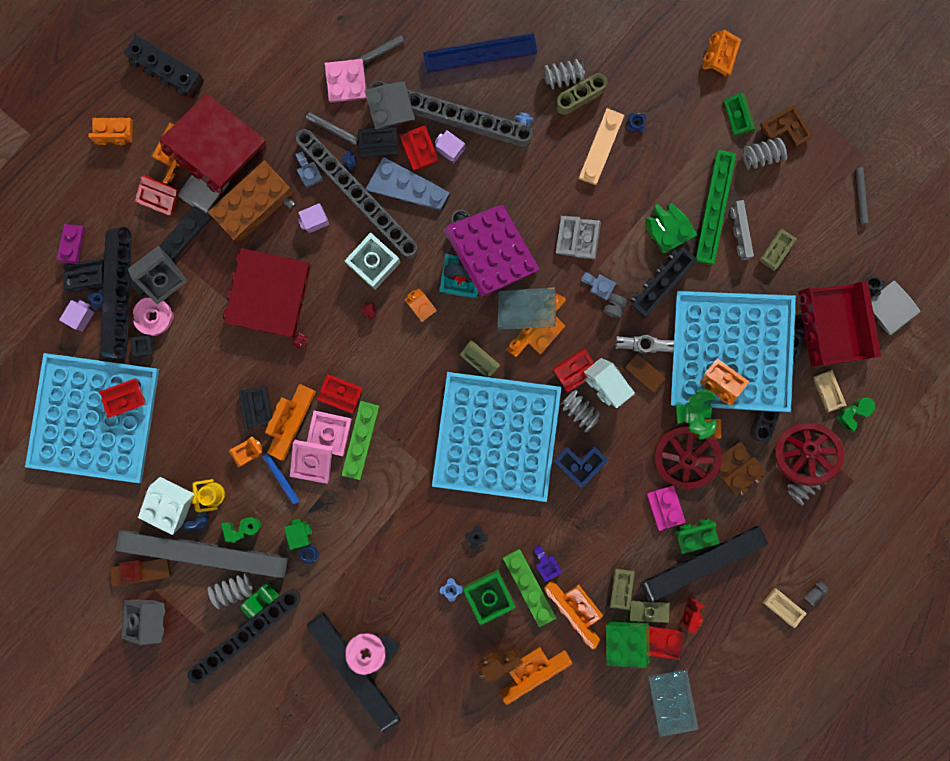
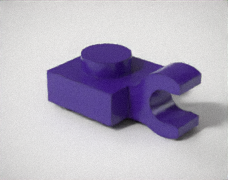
M540 545L534 548L540 562L536 563V566L545 582L562 573L553 555L547 557Z

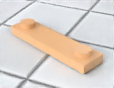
M608 108L606 109L579 176L580 180L596 186L623 120V114Z

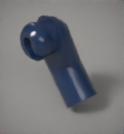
M199 512L196 521H186L184 523L185 531L203 529L210 520L208 512Z

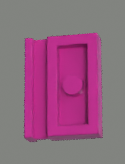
M673 485L646 493L658 531L686 523Z

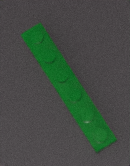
M722 150L716 151L695 258H697L696 262L709 265L715 264L736 153Z

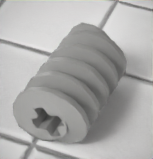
M582 58L580 59V64L577 59L573 60V64L570 61H566L565 67L562 62H559L558 68L555 64H551L550 69L547 65H544L546 84H550L551 88L554 89L555 83L558 84L559 88L562 87V81L567 86H569L570 80L573 81L574 85H576L578 78L582 82L585 77Z
M775 138L773 141L767 140L766 143L760 142L759 145L753 144L751 147L746 146L743 150V160L748 170H750L751 164L754 169L758 168V162L764 167L765 160L771 165L772 158H774L776 163L780 161V156L782 160H787V151L780 138Z
M574 390L560 405L564 404L563 411L570 410L569 417L575 414L574 422L581 420L579 427L586 425L585 432H588L599 421L600 412L593 413L594 406L587 408L589 401L587 400L582 403L583 396L576 397L578 391Z
M815 463L816 477L827 473L821 466ZM809 468L804 469L805 474H799L802 476L810 477ZM795 482L787 485L788 493L801 505H804L802 498L810 499L807 494L808 492L815 495L814 487L819 490L821 489L820 485L805 486Z
M246 572L244 573V579L239 575L236 576L237 582H234L232 578L229 579V585L222 581V588L218 584L214 585V591L210 586L208 587L209 598L217 609L222 608L223 605H230V602L235 603L238 599L243 600L245 596L251 597L253 588Z

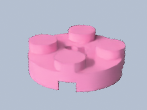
M144 298L133 309L135 327L147 335L157 336L164 333L170 327L174 318L170 306L164 300L156 304L151 298ZM150 312L157 313L156 320H149Z
M368 633L359 634L352 638L346 647V661L356 673L368 674L375 672L384 662V646L375 635ZM368 648L371 656L362 659L360 651Z

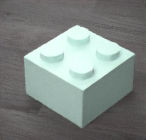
M372 233L345 260L346 264L374 290L401 263L400 259Z
M600 358L583 372L587 376L585 381L591 388L594 387L598 391L596 395L608 406L612 405L618 408L635 394L613 363Z
M159 477L149 486L138 518L173 535L184 524L194 493Z

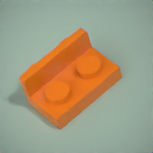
M726 30L713 33L709 39V46L703 59L702 68L705 70L713 68L725 76L730 75L741 39Z
M92 118V133L88 134V138L98 145H106L107 142L125 145L126 142H132L133 120L131 118Z
M716 359L699 383L706 390L718 396L721 401L732 405L749 381L719 359Z

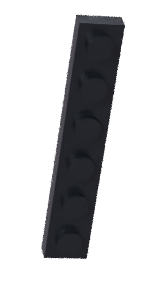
M194 206L159 245L160 248L174 262L213 217ZM130 278V286L143 296L145 292Z

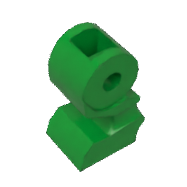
M870 398L857 399L853 406H847L845 409L839 410L835 418L847 432H854L857 428V422L853 419V415L861 418L870 416L875 410V403Z
M255 517L241 520L238 531L234 529V524L231 522L221 523L226 542L235 543L246 537V534L253 535L261 529V522Z
M268 582L240 606V609L250 619L279 597V595Z

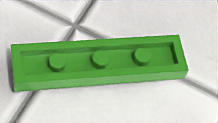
M360 401L341 476L361 480L379 405Z
M518 549L503 557L538 626L541 627L556 619L521 550Z

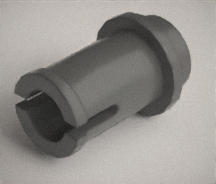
M821 581L815 583L816 586L804 596L812 606L824 594H828L829 588Z

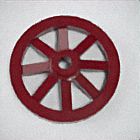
M801 423L788 428L778 439L775 450L776 462L781 472L791 481L805 486H818L834 479L842 469L845 457L844 447L839 437L827 427L815 423ZM803 432L805 443L792 436ZM810 432H815L822 436L813 442ZM828 439L833 444L835 449L822 448L819 446L822 445ZM786 442L800 448L783 452ZM820 454L837 456L834 467ZM800 456L792 469L784 461L787 458ZM816 461L828 471L826 474L816 477ZM805 462L809 464L810 477L797 474Z
M680 425L668 430L658 441L655 450V464L660 475L671 485L683 489H694L708 484L716 477L722 463L721 448L713 434L705 438L706 440L695 450L693 449L695 433L688 429L690 425ZM688 433L687 447L683 448L675 436ZM669 440L679 455L663 451ZM711 444L715 456L698 457ZM662 458L678 461V463L666 469ZM686 458L692 459L689 462L685 461ZM698 463H713V466L706 473ZM684 468L683 480L671 475ZM690 469H693L701 478L689 480Z

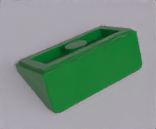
M739 93L723 100L734 136L756 130L745 94Z

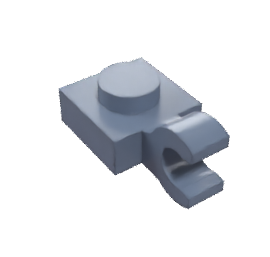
M303 152L296 154L302 166L297 171L305 187L308 188L322 181L323 178L314 162L309 164Z
M586 272L581 278L582 282L592 286L591 293L604 300H608L616 285L615 282L600 274L596 279Z

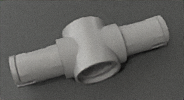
M649 335L633 336V338L616 336L615 342L621 343H616L615 348L632 349V351L642 354L648 352L656 353V351L673 353L674 347L669 346H673L675 343L674 340H657V338ZM641 340L648 341V349H643L640 346Z

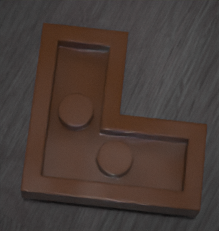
M795 105L790 106L760 124L768 140H772L786 132L795 148L813 138L812 133Z

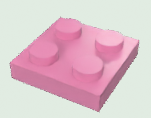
M363 59L325 63L330 103L367 99L364 91L366 90Z
M313 411L307 442L333 447L332 454L344 456L352 419Z
M295 440L292 448L290 477L328 484L333 447Z

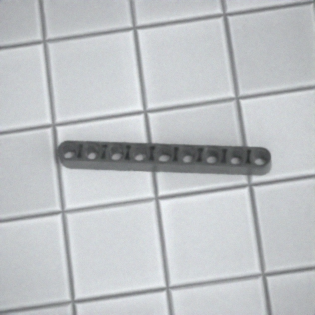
M376 81L372 83L370 89L388 83ZM407 89L410 102L414 100L420 102L418 106H412L414 115L520 147L528 146L531 142L532 129L525 124ZM431 106L438 107V110L435 112H431L428 109ZM449 111L456 113L454 117H448L446 114ZM470 116L474 118V121L467 123L464 119ZM490 122L492 127L485 128L483 123ZM507 127L510 129V132L504 134L501 132V129ZM526 133L528 138L521 139L519 134Z
M302 129L298 131L296 141L311 160L404 258H415L418 254L415 241L309 130ZM310 137L308 143H301L303 138ZM316 151H323L322 156H314ZM330 164L336 165V168L333 171L327 170V167ZM342 178H349V182L347 184H340V180ZM361 191L362 195L359 198H353V193ZM372 204L375 206L372 212L365 211L368 205ZM381 218L388 219V223L385 226L378 224ZM394 232L401 233V237L397 240L392 239L391 235ZM407 245H412L414 251L408 254L404 252V248Z
M118 530L115 550L120 552L281 578L285 577L288 557L128 530Z

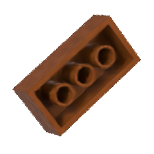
M264 160L210 209L208 213L234 241L241 243L277 210L287 198H290L294 192Z

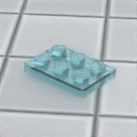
M555 287L499 291V330L556 326Z
M687 670L648 676L659 736L698 730Z

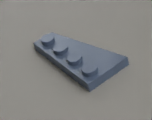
M384 157L365 189L369 193L381 194V196L416 203L417 205L440 211L450 195V192Z

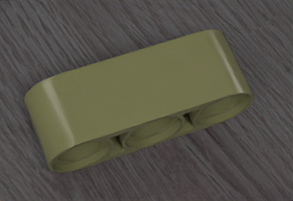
M601 73L594 74L561 93L556 103L557 111L563 115L569 114L603 94L607 85L606 77ZM599 82L601 83L602 87L597 88L593 85V83ZM582 91L586 96L580 97L577 95V92ZM566 100L570 105L567 107L562 106L560 102Z

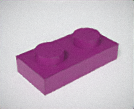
M64 224L57 254L59 262L78 264L85 234L83 226Z

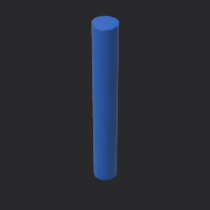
M267 453L262 456L292 504L298 503L300 500L271 455Z

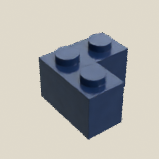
M565 447L552 461L579 488H583L609 460L596 447H591L581 459L569 448Z

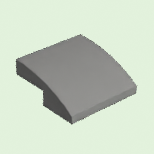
M191 175L177 195L182 200L198 207L207 214L221 197L218 192H212L201 179L197 180L193 175ZM229 182L222 188L223 192L230 184Z
M561 216L556 253L572 257L596 259L601 222L598 220L581 219L580 217Z
M895 281L881 290V295L871 298L877 324L890 336L920 313L914 301Z

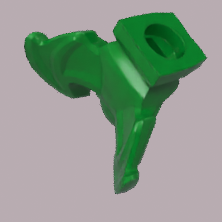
M697 390L696 394L687 398L688 403L676 402L677 423L684 421L690 423L688 429L700 435L699 439H705L710 437L717 427L715 419L711 422H706L704 419L711 418L712 414L711 402H705L708 400L714 401L716 397L709 390Z

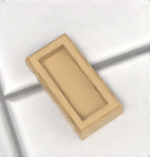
M833 370L813 377L826 412L847 406Z
M776 588L763 601L768 608L794 629L807 614Z

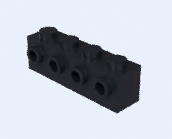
M138 35L134 36L124 52V55L128 58V63L136 68L142 67L144 69L143 72L152 78L154 76L160 78L159 81L166 87L173 86L176 88L175 91L183 97L187 95L193 98L204 81L200 73Z
M684 247L678 252L674 250L669 255L668 259L670 261L666 266L662 264L655 271L657 276L653 280L649 278L642 286L645 288L641 294L637 292L630 300L632 304L629 308L643 320L697 261V258Z

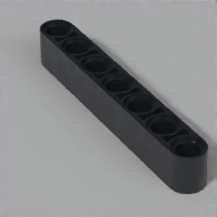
M126 227L112 228L107 230L105 234L101 354L106 359H119L127 354L130 273L128 268L131 267L132 235Z
M802 315L795 316V320L799 321L801 326L800 329L794 326L795 344L793 347L792 375L806 335ZM757 411L750 431L752 439L758 442L770 440L780 412L769 411L771 417L767 420L764 417L765 411ZM760 428L764 429L765 435L763 438H760L758 436V430Z
M754 526L642 581L640 585L648 601H655L768 545V542L760 526Z
M289 589L191 667L187 674L189 681L193 684H199L298 605L301 600L300 593L295 589ZM288 594L294 596L295 602L293 604L287 602L286 596ZM272 607H277L279 609V616H275L272 614ZM257 619L264 622V628H259L256 625ZM241 632H246L249 635V639L243 640ZM226 644L232 645L233 652L230 653L226 650ZM211 656L217 658V665L211 663ZM195 669L202 671V677H198L195 674Z
M322 612L306 624L308 630L379 729L385 734L401 722L399 715L369 673L359 674L350 668L346 661V647L348 644L328 616Z

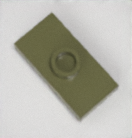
M781 228L759 261L772 270H777L797 238Z
M472 340L460 353L467 362L485 377L490 378L500 366L499 363Z
M614 569L610 608L630 611L634 571Z
M631 601L629 620L669 623V602Z

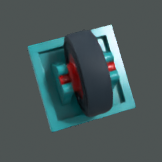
M446 254L439 292L477 299L478 290L459 257Z

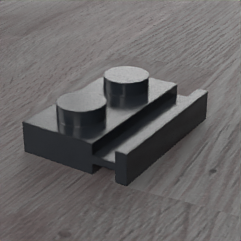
M387 127L380 130L375 128L358 129L360 158L398 156L396 127Z
M100 258L78 262V264L63 265L65 269L64 290L69 293L103 287V260Z
M267 386L238 391L245 429L268 425V422L272 419V411Z

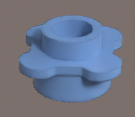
M519 113V116L516 115L514 117L516 122L529 127L531 122H533V118L527 113Z
M449 578L447 584L440 588V593L444 594L450 602L455 601L458 594L463 592L462 586H458L453 578Z

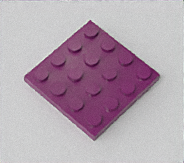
M503 204L450 224L443 229L481 297L540 270Z

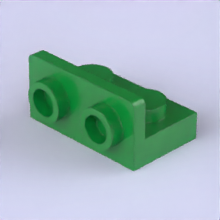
M703 519L694 526H691V524L679 526L680 529L676 530L675 534L681 553L684 554L720 544L715 529L716 522Z

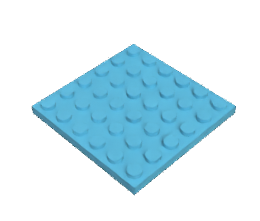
M677 291L671 406H676V402L686 404L688 403L687 398L696 394L697 390H706L699 382L715 360L719 359L747 379L749 383L732 405L721 401L716 395L714 401L708 400L705 403L711 402L712 408L791 412L796 296Z
M44 353L25 467L142 483L159 369ZM137 378L147 405L113 418H108L99 391Z
M447 372L432 487L547 502L561 387Z

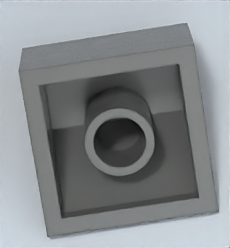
M405 81L364 90L375 129L380 130L415 120Z
M157 246L128 268L132 280L156 304H159L188 282L160 246Z
M124 599L121 638L138 645L162 643V636L164 634L163 617L165 615L164 603L155 600Z

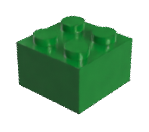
M498 569L463 586V591L480 625L516 608Z
M610 622L606 625L607 666L646 668L650 663L649 623Z

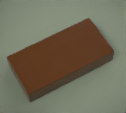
M636 354L624 367L625 370L652 393L666 379L639 354Z

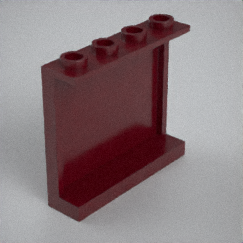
M207 93L159 139L161 150L168 157L172 156L180 167H186L197 180L201 179L212 192L216 191L220 195L223 194L222 188L257 152L262 154L266 149V140Z
M241 248L240 253H237L236 256L237 268L231 278L233 282L232 290H229L227 295L229 304L223 313L224 323L295 339L312 265L305 261Z
M868 281L814 289L810 287L798 291L811 367L881 357Z

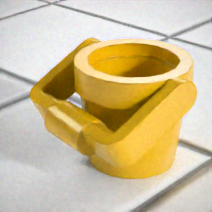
M213 479L192 483V493H194L192 504H194L195 511L217 510L218 507L216 506L220 505L225 498L224 488L214 482ZM207 483L197 491V484ZM199 503L211 508L200 509Z

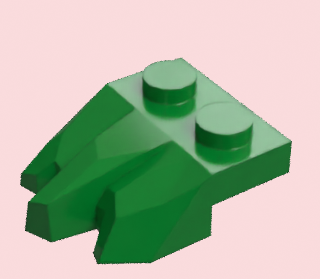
M672 203L667 206V211L656 204L653 208L656 218L647 217L645 222L646 230L652 240H655L662 254L697 236L686 215Z

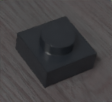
M151 335L131 338L133 357L154 355Z
M384 633L380 640L384 646L385 660L389 662L399 648L400 643Z

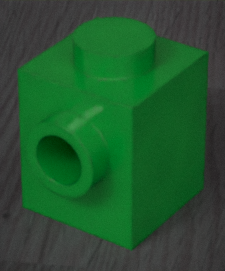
M300 519L289 521V525L284 527L290 550L312 543L310 538L312 536V528L310 524L307 525V521L301 522Z

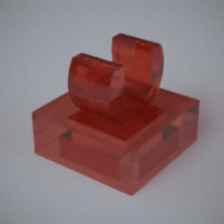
M140 559L119 563L121 582L143 579Z

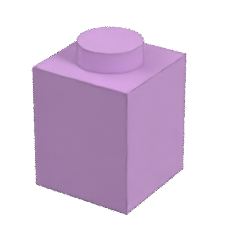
M446 131L444 134L441 133L435 141L436 151L452 163H455L465 150V143L449 131Z
M320 203L299 212L301 217L298 219L302 230L306 229L308 233L330 225Z
M71 300L59 320L76 330L84 331L94 311L89 309V304L81 300L79 302Z

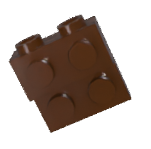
M738 441L722 453V463L717 476L732 495L738 494L741 496L749 490L747 486L751 483L757 484L761 482L766 471L757 459L752 457L743 443Z
M511 649L505 652L503 658H500L498 652L494 654L489 652L477 664V671L482 680L486 679L490 683L523 664L522 656L518 649L515 651Z

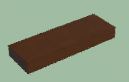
M163 558L110 567L112 587L172 576L169 559Z

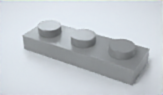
M744 200L736 201L730 209V215L735 222L733 231L739 244L737 245L738 256H741V261L754 257Z

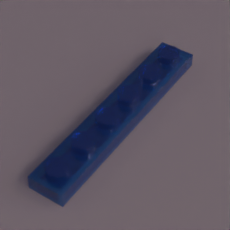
M531 33L423 52L426 73L534 55L538 51L535 34Z

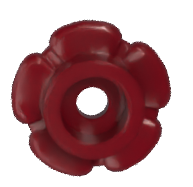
M365 302V306L362 307V313L364 318L367 317L368 320H371L377 316L373 302Z
M299 332L292 346L297 348V351L300 348H305L309 340L306 338L307 334Z

